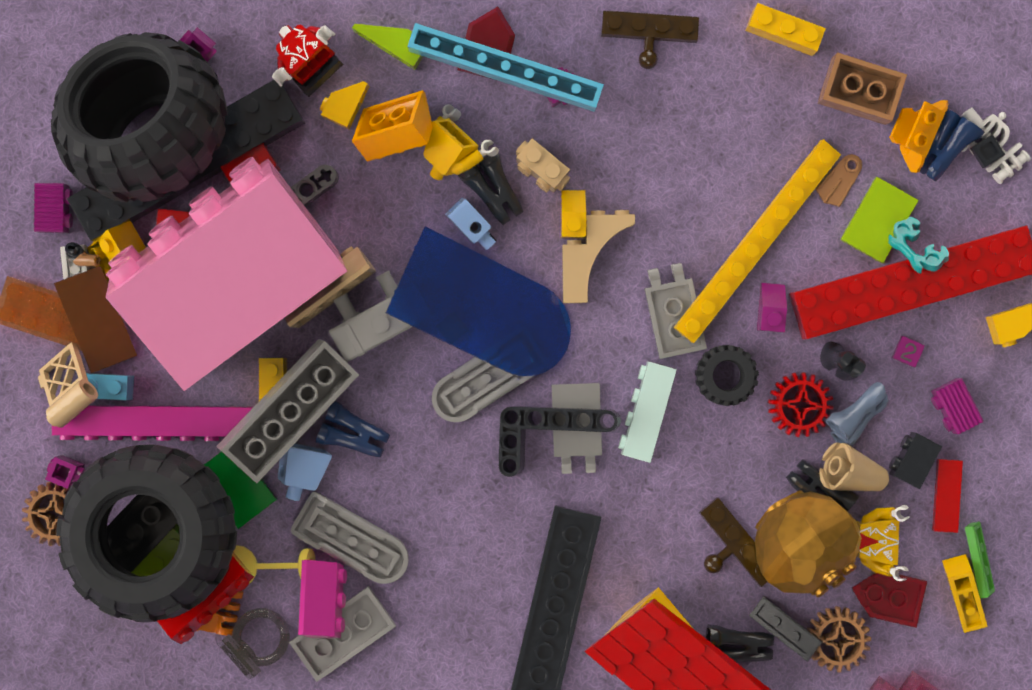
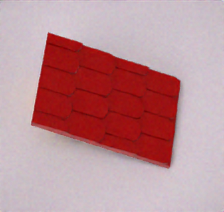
M659 587L627 610L602 638L584 651L611 675H616L632 690H771L695 631Z

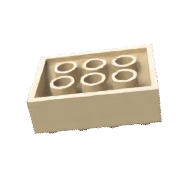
M351 246L340 254L347 272L288 314L285 320L289 327L300 328L333 304V300L348 293L376 272L359 247L353 249Z

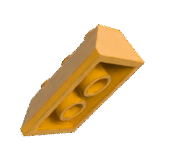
M421 90L363 109L352 143L367 162L428 144L433 126L426 93Z

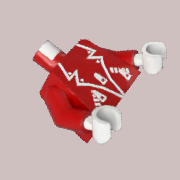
M301 24L297 25L294 29L289 25L282 27L279 31V36L282 40L276 45V50L279 54L277 57L278 69L273 73L272 78L280 87L283 86L284 81H290L292 77L303 85L335 54L327 46L328 40H330L331 36H335V33L326 25L321 28L315 26L305 28Z

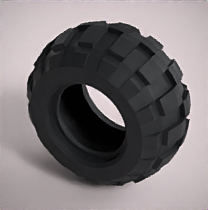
M144 32L140 35H132L128 33L116 36L105 43H100L74 63L56 91L51 119V133L59 157L64 166L81 184L112 200L128 202L138 199L146 202L163 198L168 192H177L190 184V180L208 167L213 159V152L219 149L225 135L224 116L227 115V106L223 88L219 84L216 73L197 50L180 40L177 42L164 34ZM163 104L148 123L138 130L122 136L126 127L136 116L151 107Z
M154 444L121 448L104 457H100L90 464L68 490L64 498L65 505L62 515L58 517L56 536H60L61 552L58 555L63 570H68L75 583L72 586L85 600L89 599L97 605L100 611L116 618L122 617L134 620L135 622H155L174 618L203 602L225 577L237 541L233 503L219 482L218 476L208 466L206 467L199 460L195 459L193 455L177 448ZM130 495H148L164 502L174 513L179 525L180 541L175 556L161 571L148 576H138L125 569L114 557L108 543L107 523L110 512L118 500Z

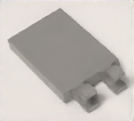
M682 263L671 265L675 282L661 284L658 268L647 270L651 287L644 288L659 359L707 349L704 332L695 343H691L674 329V326L696 299L692 278L685 279Z
M600 383L551 385L552 407L601 409ZM559 412L556 414L555 420L557 424L562 426L566 422V417L563 413ZM586 413L580 415V424L585 427L589 425L590 417ZM553 430L554 457H561L562 474H572L571 456H585V472L596 473L595 456L602 455L601 432Z

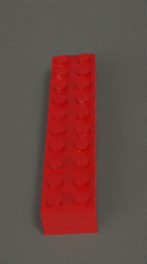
M1028 225L948 247V261L944 262L937 271H929L922 268V273H918L907 259L789 293L802 339H810L1032 275V239Z

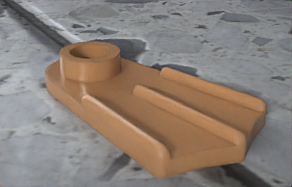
M853 154L845 156L815 189L823 203L841 206L862 169V162L858 156ZM849 161L855 162V169L851 170L848 168L847 164Z

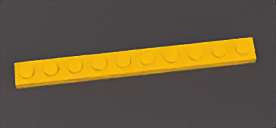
M824 139L818 142L674 326V329L691 343H695L841 156Z

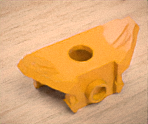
M940 100L933 104L924 101L921 109L916 112L913 108L901 109L889 138L892 143L900 145V151L910 172L918 173L921 167H923L925 158L948 109V100Z

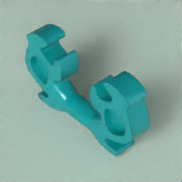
M908 217L907 220L895 223L894 237L889 235L888 243L893 248L899 250L910 261L911 266L916 272L922 273V268L929 271H937L944 262L948 261L949 252L945 246H941V250L938 252L934 250V244H931L925 248L924 255L922 256L916 254L906 244V240L913 242L920 236V222L916 218Z

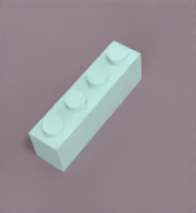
M648 361L646 366L641 365L638 374L641 384L639 389H634L631 402L635 403L633 412L628 411L625 425L628 426L627 434L621 435L618 446L619 449H622V455L651 463L677 369Z

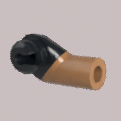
M69 242L65 246V252L75 265L92 267L100 265V256L87 254L78 243Z

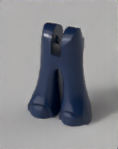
M947 109L925 158L924 165L920 169V173H927L928 178L937 181L958 154L969 144L980 139L985 132L971 121Z
M334 401L328 409L325 420L344 426L359 435H352L323 422L315 443L341 446L369 456L381 458L384 449L367 442L371 436L374 440H381L387 443L390 434L357 417L342 404Z

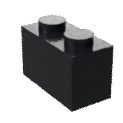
M911 432L910 435L907 434L900 444L902 450L899 456H894L889 465L891 471L889 474L914 488L920 489L943 446L918 433Z

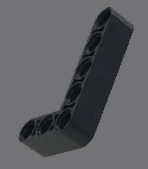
M534 406L506 407L500 414L499 470L501 474L507 477L518 475L523 471L525 466L526 429L611 432L620 426L621 416L618 412L611 409ZM512 410L518 415V421L515 424L511 423L508 419V414ZM535 411L539 412L542 416V421L538 425L532 421V414ZM559 412L563 413L566 417V422L562 426L557 424L555 420L556 414ZM582 413H586L590 417V423L586 427L582 426L579 422V417ZM606 414H610L614 418V425L611 428L606 427L603 423V417ZM509 435H514L517 438V445L514 448L508 444ZM509 459H513L516 462L517 467L514 472L507 468V461Z

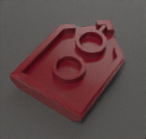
M497 6L469 23L465 39L511 54L515 34ZM461 68L457 69V71L485 77Z
M874 573L851 587L869 617L917 628L927 586L926 580L899 574L901 578L907 580L897 581L893 576L889 577Z

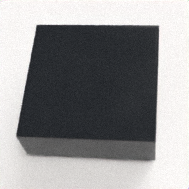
M993 134L970 148L982 168L987 167L1005 155Z

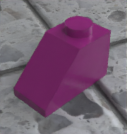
M761 283L757 331L785 332L787 315L785 285Z

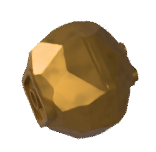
M799 490L770 506L755 526L757 529L755 547L758 566L768 583L782 592L811 593L812 596L816 595L819 598L829 590L828 586H833V588L840 586L846 580L843 576L850 574L857 567L854 563L861 543L857 522L849 512L829 496L815 492L803 493L802 490Z

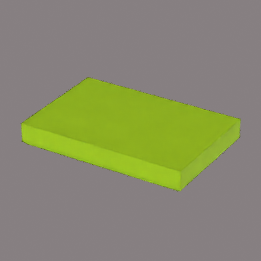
M875 177L840 240L874 260L884 263L892 248L888 243L889 235L894 237L895 223L907 220L919 200L879 177Z

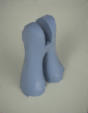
M880 382L872 384L854 404L840 412L832 413L826 419L827 425L833 430L830 434L836 442L846 443L851 447L854 446L868 422L887 406L889 400L884 385Z

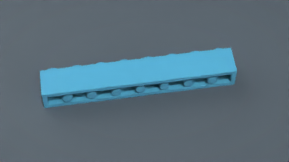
M417 23L414 25L407 46L409 52L593 112L596 110L604 85Z

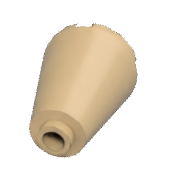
M834 443L823 455L822 460L825 461L824 468H820L819 471L820 480L823 486L830 490L881 491L888 485V471L846 443Z

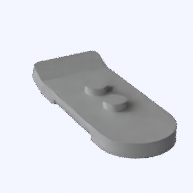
M520 327L443 377L433 389V407L437 414L447 421H465L547 368L548 361L527 329Z
M312 492L291 527V533L305 543L325 552L374 582L381 584L392 583L398 580L407 569L409 555L406 546L400 539L335 503L321 493Z

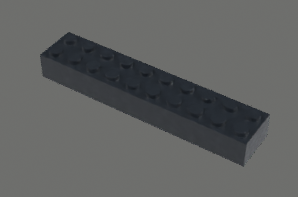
M272 80L227 106V115L224 116L226 131L219 149L213 152V159L208 167L190 180V184L177 192H168L163 198L146 202L138 199L128 202L112 200L87 187L68 197L67 200L89 239L95 242L108 229L129 221L132 223L222 172V166L262 143L267 146L306 124L284 85L280 87L275 80Z

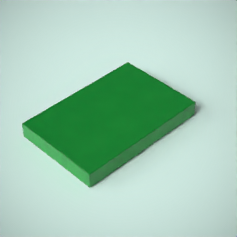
M222 451L204 464L218 476L219 482L227 496H230L235 513H233L235 525L238 529L277 500L263 479L258 483L254 482Z

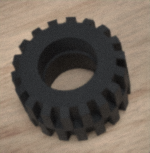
M732 345L713 347L710 351L705 352L702 355V359L697 363L698 367L695 370L696 385L699 387L700 393L715 404L734 406L740 402H745L748 399L747 397L754 393V387L758 385L757 376H759V370H756L757 364L755 360H752L751 355L740 347ZM723 361L733 362L740 371L738 384L729 390L719 388L713 380L715 367Z

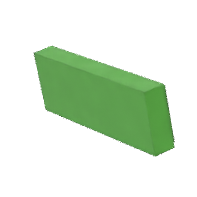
M980 521L972 522L965 527L979 596L980 598H988L995 592L981 523Z

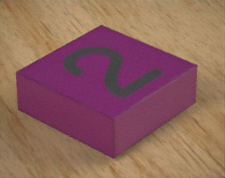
M901 336L892 358L915 368L925 345Z

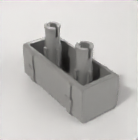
M387 271L376 277L387 297H385L384 301L362 313L356 312L347 294L333 300L344 320L342 324L329 330V333L346 362L358 356H363L367 351L413 326L420 325L421 322L433 316L417 284H413L404 290H399L390 271Z

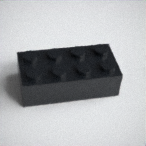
M137 494L107 526V538L110 549L116 560L125 569L132 572L173 528L178 526V522L172 510L164 502L152 496Z

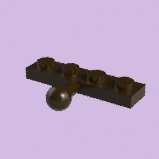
M603 10L601 37L643 39L644 51L639 55V64L644 69H652L658 62V57L653 51L654 40L697 43L699 17Z
M716 497L698 513L726 547L717 555L711 554L705 558V569L709 573H718L723 567V562L733 554L759 587L764 586L768 581L762 575L757 563L755 541L723 502Z

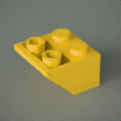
M131 221L108 229L87 247L89 254L100 256L99 266L102 268L107 283H109V278L106 274L111 269L108 263L113 257L133 245L138 253L146 248Z

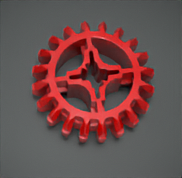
M801 372L799 379L796 373H791L792 381L787 376H783L782 380L785 385L776 382L775 386L780 390L778 392L770 391V394L776 396L775 400L768 399L767 403L775 404V408L768 409V413L777 414L771 420L774 423L779 420L781 421L777 427L779 430L787 426L785 430L787 435H790L794 430L795 437H800L803 430V434L809 437L810 428L814 433H818L819 429L816 425L819 424L821 427H825L826 423L822 419L823 417L827 419L830 414H826V409L833 410L834 408L832 405H827V401L833 400V396L824 395L829 392V387L820 389L824 381L819 379L814 383L816 376L813 374L809 376L808 380L805 372ZM798 385L794 398L783 399L790 388ZM806 386L814 390L819 403L811 402L808 399ZM801 398H803L802 402L812 406L801 407L800 411H798V407L789 403L800 402ZM782 407H790L793 410L795 424L785 417ZM818 410L816 416L811 421L802 424L808 411Z

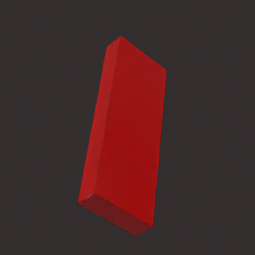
M937 459L933 531L958 533L962 460Z

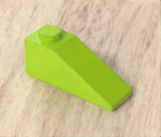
M354 24L352 27L356 34L413 70L417 68L424 57L409 52L407 46L412 31L409 29Z

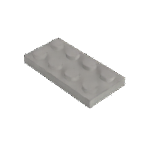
M369 586L346 601L345 607L342 608L345 629L344 632H341V638H310L298 635L289 642L316 682L396 627L395 622Z

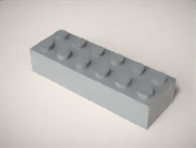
M318 339L216 447L254 482L258 483L359 374L325 341Z

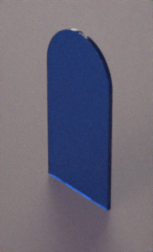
M426 226L423 228L416 246H414L412 255L385 312L412 327L516 376H535L553 368L568 350L571 337V324L568 312L563 302L554 292Z

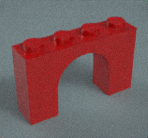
M233 552L225 577L203 602L179 616L158 620L157 622L171 640L183 644L189 641L194 636V632L202 625L210 622L213 615L220 608L227 606L234 595L244 590L254 576Z

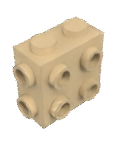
M533 138L529 142L524 141L516 150L517 169L526 177L532 175L536 178V185L546 193L549 190L554 193L556 189L561 191L569 182L570 177L568 175L570 169Z

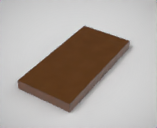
M101 266L54 283L91 374L137 356L121 315L106 299L108 283Z

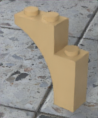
M597 210L591 211V215H586V244H582L581 240H567V245H562L563 303H588L589 275L596 256L605 243L613 236L635 225V214H629V210H616L615 215H605V211Z

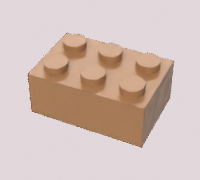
M837 52L831 58L817 104L887 125L893 121L907 74Z

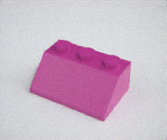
M302 560L298 635L310 638H341V632H344L345 629L342 608L346 604L343 583H346L347 571L344 569V565L337 562Z

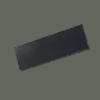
M765 596L762 597L749 615L807 662L823 643V641Z

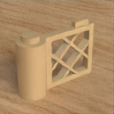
M71 342L39 370L38 380L41 388L45 389L50 406L46 410V418L52 426L64 427L98 398L96 388L88 381L76 343ZM71 354L69 366H66L67 357ZM56 367L53 379L51 380L49 372ZM67 369L64 381L60 382L63 370ZM77 371L78 379L71 384L74 372ZM58 385H61L62 387H61L60 393H59V395L56 397L55 394H56Z

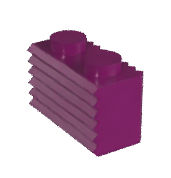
M35 183L34 232L69 233V228L73 226V216L69 213L67 198L73 195L72 189H69V185L64 183Z
M955 378L931 391L933 394L931 401L937 410H941L944 416L942 422L948 432L952 431L953 434H961L984 422L962 378Z

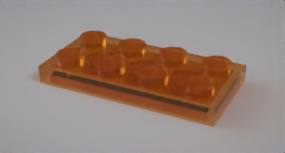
M7 276L0 296V324L65 346L73 342L81 350L58 293Z

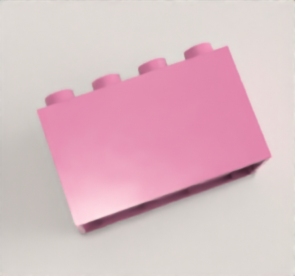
M253 157L246 159L229 173V176L232 178L230 187L220 194L217 193L213 186L205 189L189 203L192 210L189 212L190 216L181 223H178L173 216L166 218L149 232L152 239L148 242L147 248L138 253L133 245L118 253L108 263L111 269L106 274L109 278L106 299L183 391L187 390L347 272L336 246L269 159H266L260 165Z

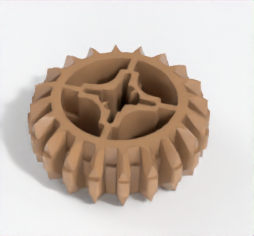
M47 482L46 487L41 484L37 486L38 491L33 490L30 492L32 498L25 499L24 502L29 507L22 508V512L28 513V516L22 518V521H29L30 525L25 528L26 531L34 530L31 538L34 539L40 536L39 543L43 544L48 541L49 546H54L55 543L60 546V536H56L58 517L55 518V515L49 513V511L55 510L56 513L62 515L64 508V499L62 497L65 498L69 489L57 484L54 485L52 482ZM53 494V500H50L49 506L39 508L41 501L47 495ZM39 517L45 519L47 529L41 524Z
M835 606L833 614L829 608H825L826 616L818 612L817 616L820 620L818 622L814 619L810 620L815 626L814 629L810 627L806 629L826 645H831L835 657L825 655L820 646L811 658L814 661L818 660L820 667L826 665L828 671H832L835 666L837 672H842L843 665L847 671H851L850 663L853 662V664L859 666L858 657L866 659L862 651L870 650V647L865 644V642L871 641V637L865 635L870 629L867 626H863L866 622L863 618L857 619L859 615L857 612L854 611L850 614V609L847 607L841 613L840 607ZM842 621L851 623L856 631V635L845 633ZM832 623L831 631L821 636L824 628ZM838 634L843 637V639L839 640V644L831 641L837 639ZM849 645H855L854 648L847 655L844 656L846 647H848Z

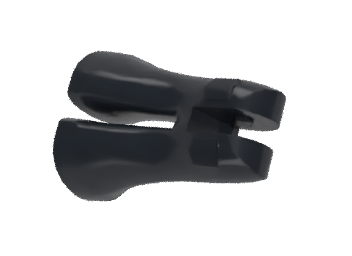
M499 154L493 157L487 155L478 164L498 194H495L490 188L477 165L459 174L458 177L482 199L494 217L502 225H505L510 221V218L502 207L503 203L506 202L508 208L516 217L523 213V208L505 176Z
M827 342L822 348L820 354L822 366L828 371L838 368L835 375L840 380H852L865 371V361L855 356L852 351H844L840 344Z
M803 459L796 466L805 476L809 477L806 482L793 471L786 477L796 491L802 490L803 493L815 492L820 494L816 490V488H819L846 511H849L859 498L853 491H837L824 487L820 480L819 470Z
M707 625L706 639L736 663L769 661L773 659V650L768 648V646L774 645L773 634L737 631L718 625Z

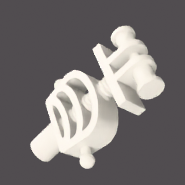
M971 107L960 116L971 121L985 132L981 137L982 140L992 134L996 138L1000 131L1001 139L998 144L1001 148L1008 140L1010 131L1008 126L1002 121L1006 118L1005 112L999 113L998 117L992 114L982 120ZM993 126H995L994 131L991 134L989 131ZM972 142L967 147H965L961 152H965L968 148L970 150V148L977 143ZM1020 142L1006 152L1003 150L1005 155L986 168L988 172H991L1000 166L1001 170L992 175L997 183L1002 184L1004 179L1014 175V168L1019 171L1026 161L1031 160L1029 154L1024 150L1017 157L1014 156V153L1022 147ZM1006 159L1011 163L1010 166L1005 162Z

